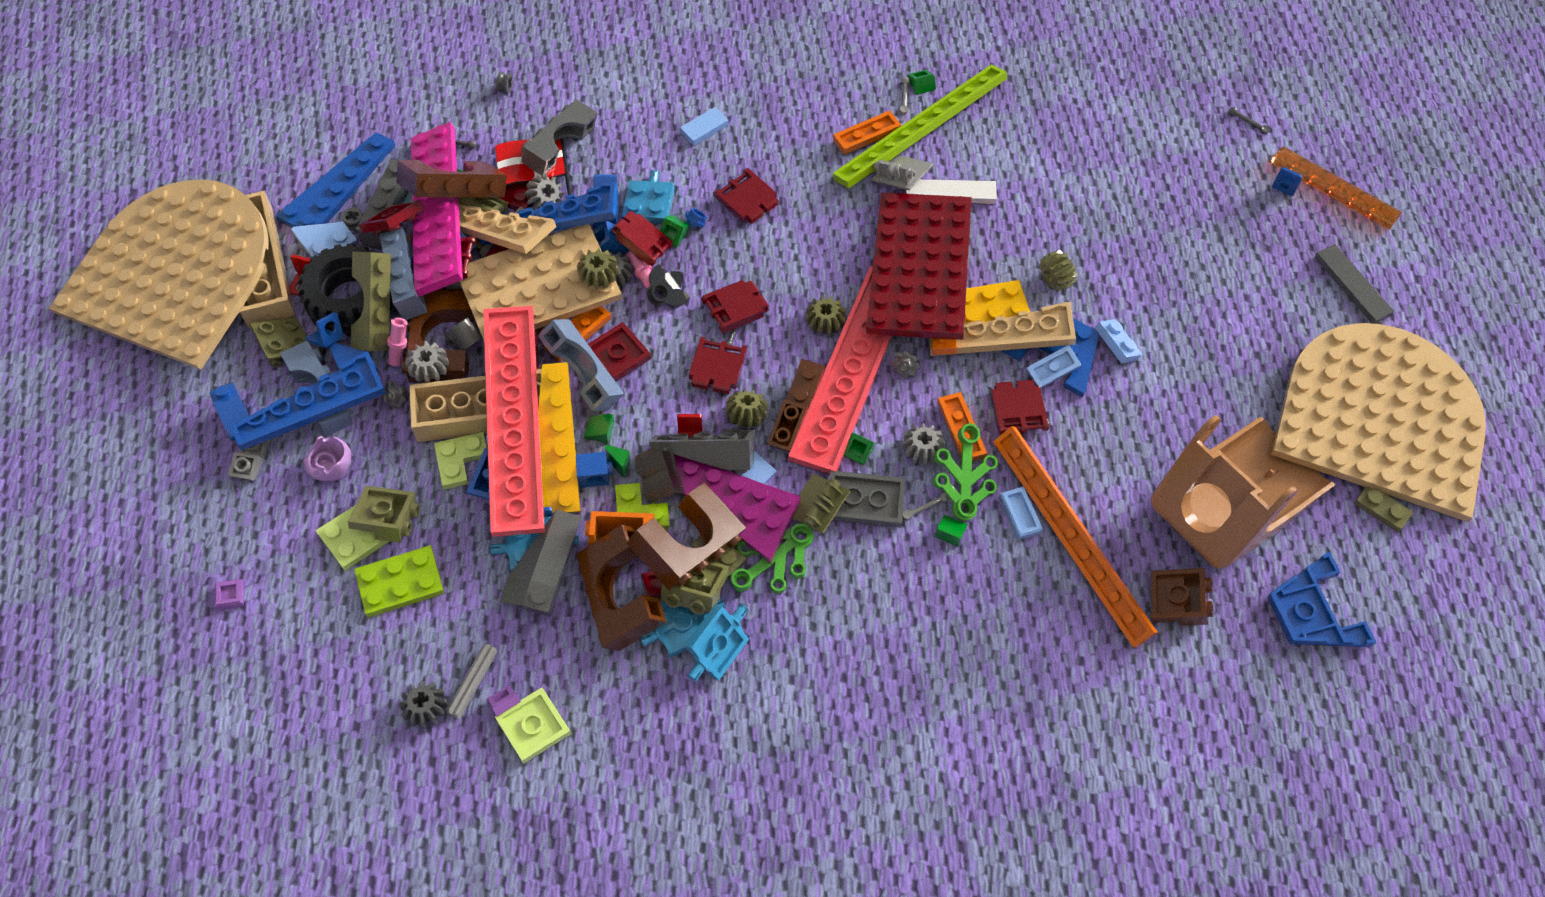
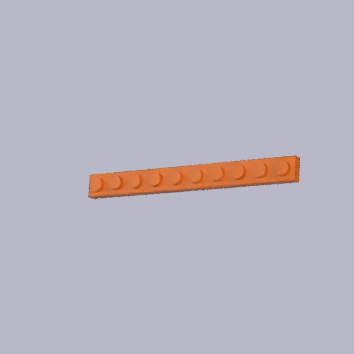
M1011 426L993 441L1130 644L1133 648L1139 647L1158 632L1017 428Z

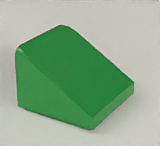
M926 69L907 75L916 95L936 90L935 75Z
M673 215L664 217L660 231L672 240L673 246L677 248L688 231L690 224Z
M613 414L590 416L584 439L609 443L614 426Z
M852 432L844 456L865 465L877 443Z
M605 445L607 461H612L613 467L625 478L631 464L630 452L611 445Z
M944 515L936 529L935 537L959 546L968 524Z

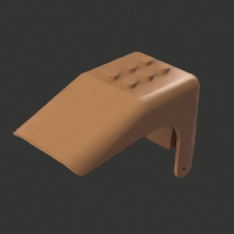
M1217 415L1211 417L1192 438L1151 496V504L1154 510L1215 568H1227L1255 549L1335 486V483L1324 478L1314 469L1271 455L1276 433L1262 417L1257 418L1209 450L1204 443L1221 421V418Z

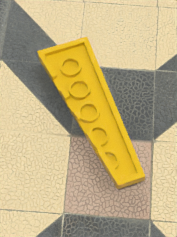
M568 363L542 364L538 411L544 507H552L553 513L556 509L568 513L581 512Z

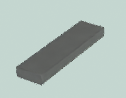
M1336 244L1316 253V260L1372 324H1376L1393 314L1394 310Z

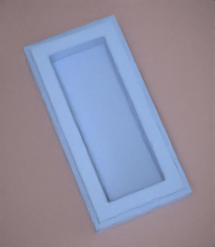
M714 107L680 127V132L694 146L725 128L729 123L728 119Z
M1024 486L1000 493V500L1018 540L1043 532V528Z

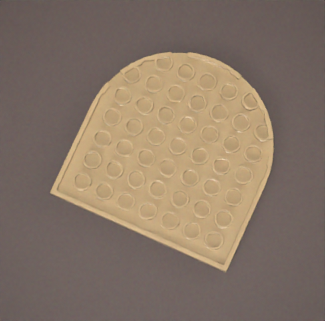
M186 180L158 187L136 199L109 222L48 309L67 319L202 370L254 290L264 270L265 264L263 260L265 251L268 250V233L264 219L245 194L225 183L212 180Z
M1371 323L1344 325L1316 337L1297 358L1289 376L1271 455L1469 522L1473 518L1485 441V413L1479 394L1465 371L1448 354L1428 340L1406 330L1387 325Z

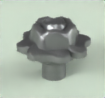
M907 350L903 354L897 352L895 359L891 362V365L895 367L894 373L900 374L906 379L909 376L914 377L916 371L920 368V364L917 362L918 357L911 355Z
M387 381L384 388L386 393L383 394L382 399L393 409H401L403 402L406 401L405 396L408 394L406 387H400L396 381Z

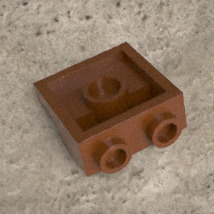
M1205 568L1151 571V619L1153 623L1180 622L1181 626L1209 625L1208 617H1214L1213 602L1208 601V593H1213L1212 577H1207Z

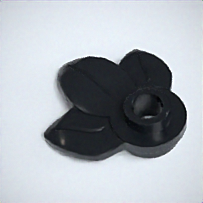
M660 264L656 265L649 273L650 286L647 289L649 302L656 306H662L666 303L672 307H678L687 302L690 296L680 290L683 273L679 271L665 273ZM658 291L661 295V298H657L654 292Z

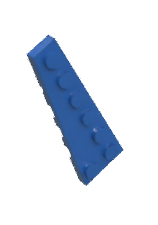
M375 132L301 195L286 205L276 215L277 220L291 228L328 223L395 147L394 140Z
M615 181L587 189L586 194L577 197L571 194L565 196L566 200L555 204L553 201L544 203L539 209L527 208L517 213L521 218H527L531 215L554 219L556 228L553 231L612 220L616 218L618 187ZM479 239L482 245L492 244L491 242Z
M366 351L340 365L341 369L330 375L326 373L318 378L319 381L307 388L305 385L296 390L297 393L289 398H281L268 407L262 408L232 425L231 428L240 450H245L385 394V389L369 352Z

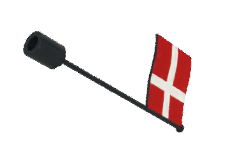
M564 138L555 142L559 148L556 165L546 174L549 180L552 177L565 176L567 195H571ZM527 140L509 141L495 146L497 169L506 174V186L528 183L535 176L541 178L540 174L521 162L523 153L521 149Z

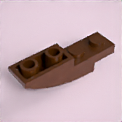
M801 359L787 398L784 399L767 445L787 452L791 451L819 386L825 366Z

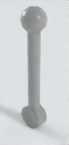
M908 77L902 79L904 86L900 113L906 115L909 110L907 107V91L910 79Z
M944 492L939 498L911 511L904 510L903 519L910 520L913 515L940 502H948L950 498Z

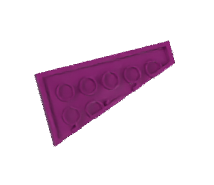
M662 450L652 466V471L656 476L685 496L705 482L746 527L740 535L746 546L752 551H757L763 556L765 561L771 564L801 502L800 496L730 471Z

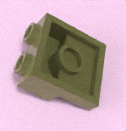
M365 486L347 521L349 529L374 532L376 540L401 543L404 536H410L412 529L411 520L412 518H418L420 504L416 501L415 492Z
M708 561L710 563L708 567L700 574L692 573L693 577L683 587L676 585L669 591L662 583L661 601H664L672 608L678 606L689 608L697 615L709 613L720 599V591L729 575L730 566Z

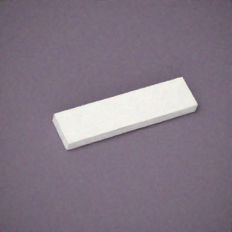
M920 179L910 190H906V194L972 197L971 203L996 204L997 200L996 181Z

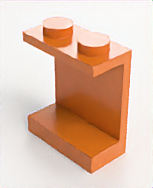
M591 511L590 521L585 523V536H588L587 545L590 546L621 524L638 529L655 518V515L653 513Z

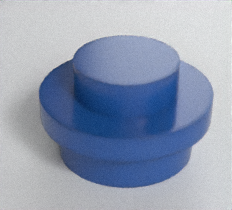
M696 208L686 211V222L694 228L705 226L707 217L703 212Z

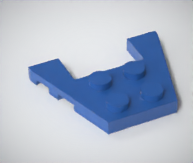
M1073 318L1076 344L1070 345L1080 361L1081 367L1071 373L1064 384V388L1083 398L1089 380L1099 333ZM1067 345L1038 348L1051 355ZM1030 348L1002 350V352L1020 362Z
M1327 552L1298 575L1293 576L1272 591L1267 598L1290 644L1372 647L1377 642L1367 622L1364 621L1341 628L1318 584L1319 581L1337 577L1340 574V570L1331 552Z

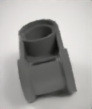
M465 318L444 334L446 341L454 350H465L482 338L468 318Z

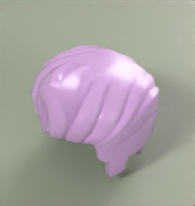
M322 436L317 437L310 453L304 458L305 471L315 480L323 482L339 480L346 475L349 469L351 451L348 445L337 437L324 439Z

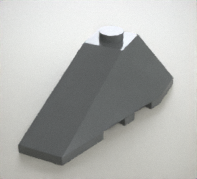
M756 428L723 429V433L713 435L709 431H700V433L694 434L693 437H688L687 433L655 435L649 441V447L720 469L732 470L733 473H745L754 464Z
M556 509L545 525V533L538 534L509 574L500 603L547 616L552 615L582 516Z

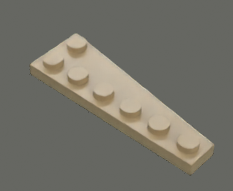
M459 204L460 231L463 234L524 254L531 251L533 247L556 228L555 221L551 218L531 215L527 218H521L518 213L510 212L509 215H502L499 210L492 209L491 211L483 212L480 207Z
M1071 302L1041 307V311L1031 313L1027 311L1018 312L1017 316L1004 318V315L995 317V320L983 323L979 320L965 324L964 339L957 340V354L1075 345L1076 336ZM929 338L930 356H936L932 355V338Z

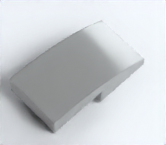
M271 439L241 451L239 449V452H234L228 476L254 481L261 469Z

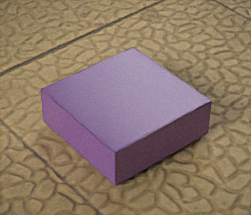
M242 579L215 583V608L217 610L244 606V581Z
M511 686L505 687L486 700L496 716L521 702Z

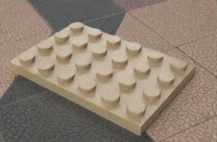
M589 224L549 235L542 239L527 254L508 249L468 263V277L459 282L483 341V309L533 306L534 327L536 330L547 326L552 320L567 319L622 299V294L616 281L614 283L608 282L607 288L601 285L596 290L594 285L587 288L585 282H581L579 279L577 265L580 262L581 255H587L588 249L591 252H596L598 248L601 250Z

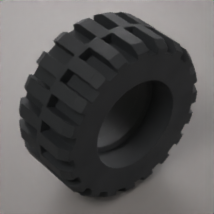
M341 244L334 245L332 249L328 250L326 248L322 250L318 256L315 254L310 259L311 263H306L302 269L303 274H300L298 279V294L312 323L317 326L316 322L333 312L337 313L343 334H346V336H351V325L362 314L364 306L363 291L361 290L358 294L345 299L330 298L329 295L339 285L357 281L352 277V252L377 253L374 250L369 251L368 247L362 245L356 247L355 244H347V246H341ZM390 291V311H392L394 304ZM329 321L325 328L334 331V323Z

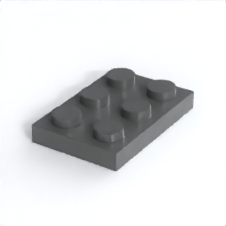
M830 470L829 481L833 478L840 483V486L851 491L833 518V521L902 527L906 478L841 471L834 472Z

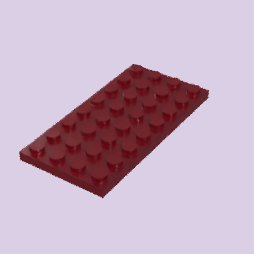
M881 192L866 334L964 339L972 197Z

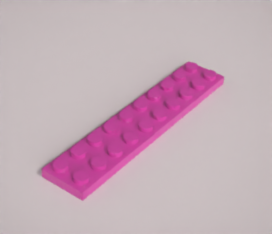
M452 123L438 125L434 129L412 137L411 160H420L435 169L457 172L455 128ZM412 195V201L420 200L424 207L423 210L416 213L417 218L413 219L414 286L419 297L463 280L458 197H415Z

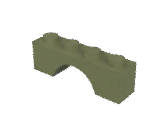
M352 252V277L361 285L364 295V306L360 318L351 325V348L364 351H389L387 339L390 328L391 253Z

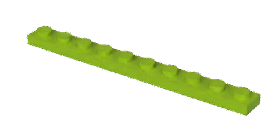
M992 64L833 172L834 181L848 189L875 171L874 163L876 161H890L1007 79V72Z

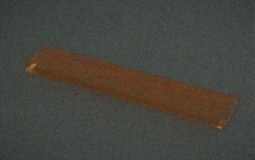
M1284 146L1271 160V163L1279 168L1285 167L1303 176L1302 181L1388 229L1392 228L1402 214L1396 208Z

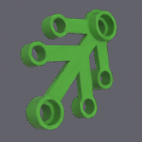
M972 423L965 424L958 431V439L962 443L961 469L951 458L949 450L941 448L934 453V461L939 465H944L959 483L960 494L950 484L949 476L945 473L935 475L932 483L935 488L942 489L953 502V514L961 521H968L974 518L977 513V504L987 495H991L997 490L996 482L992 479H987L980 484V489L971 496V485L986 472L995 469L998 465V460L995 456L987 455L982 458L981 464L972 471L973 443L980 438L979 428ZM964 432L970 435V439L964 436ZM939 453L945 455V460L940 459ZM987 459H989L992 462V467H989L987 465ZM938 477L943 478L944 485L938 482ZM986 483L991 486V491L985 488ZM961 505L966 506V513L961 510Z
M800 523L787 530L782 539L786 541L779 546L771 564L763 558L748 570H735L731 576L732 587L738 592L749 590L752 586V580L775 563L774 578L771 580V591L775 594H782L786 590V581L784 579L786 554L794 548L795 557L794 563L790 567V574L795 579H801L806 574L804 554L805 548L813 542L814 534L812 529L806 524ZM802 534L805 536V539L799 540L796 536ZM741 541L737 546V550L746 558L752 554L760 555L757 551H752L751 549L748 552H742L740 549L746 546L744 541ZM796 567H800L803 571L801 573H796L793 569ZM743 579L747 583L745 585H738L737 581ZM780 582L783 584V587L778 589L774 587V584Z

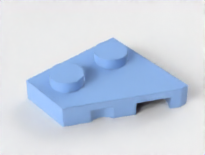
M344 222L291 228L292 233L311 258L315 254L317 256L320 255L321 251L326 248L328 250L334 248V245L341 244V246H347V244L357 243V239Z

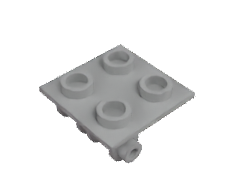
M901 155L895 156L889 162L879 160L874 163V169L877 171V174L872 178V181L910 190L933 166V163Z

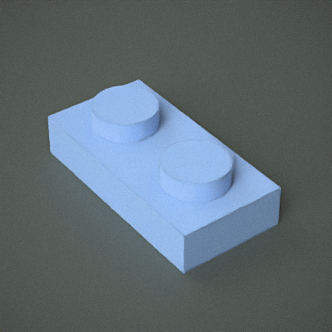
M1115 319L1100 321L1096 325V331L1121 364L1136 361L1141 357L1142 354L1135 342L1128 337L1122 325Z
M1067 345L1026 368V371L1031 379L1034 380L1035 386H1040L1042 389L1081 367V363L1070 345Z

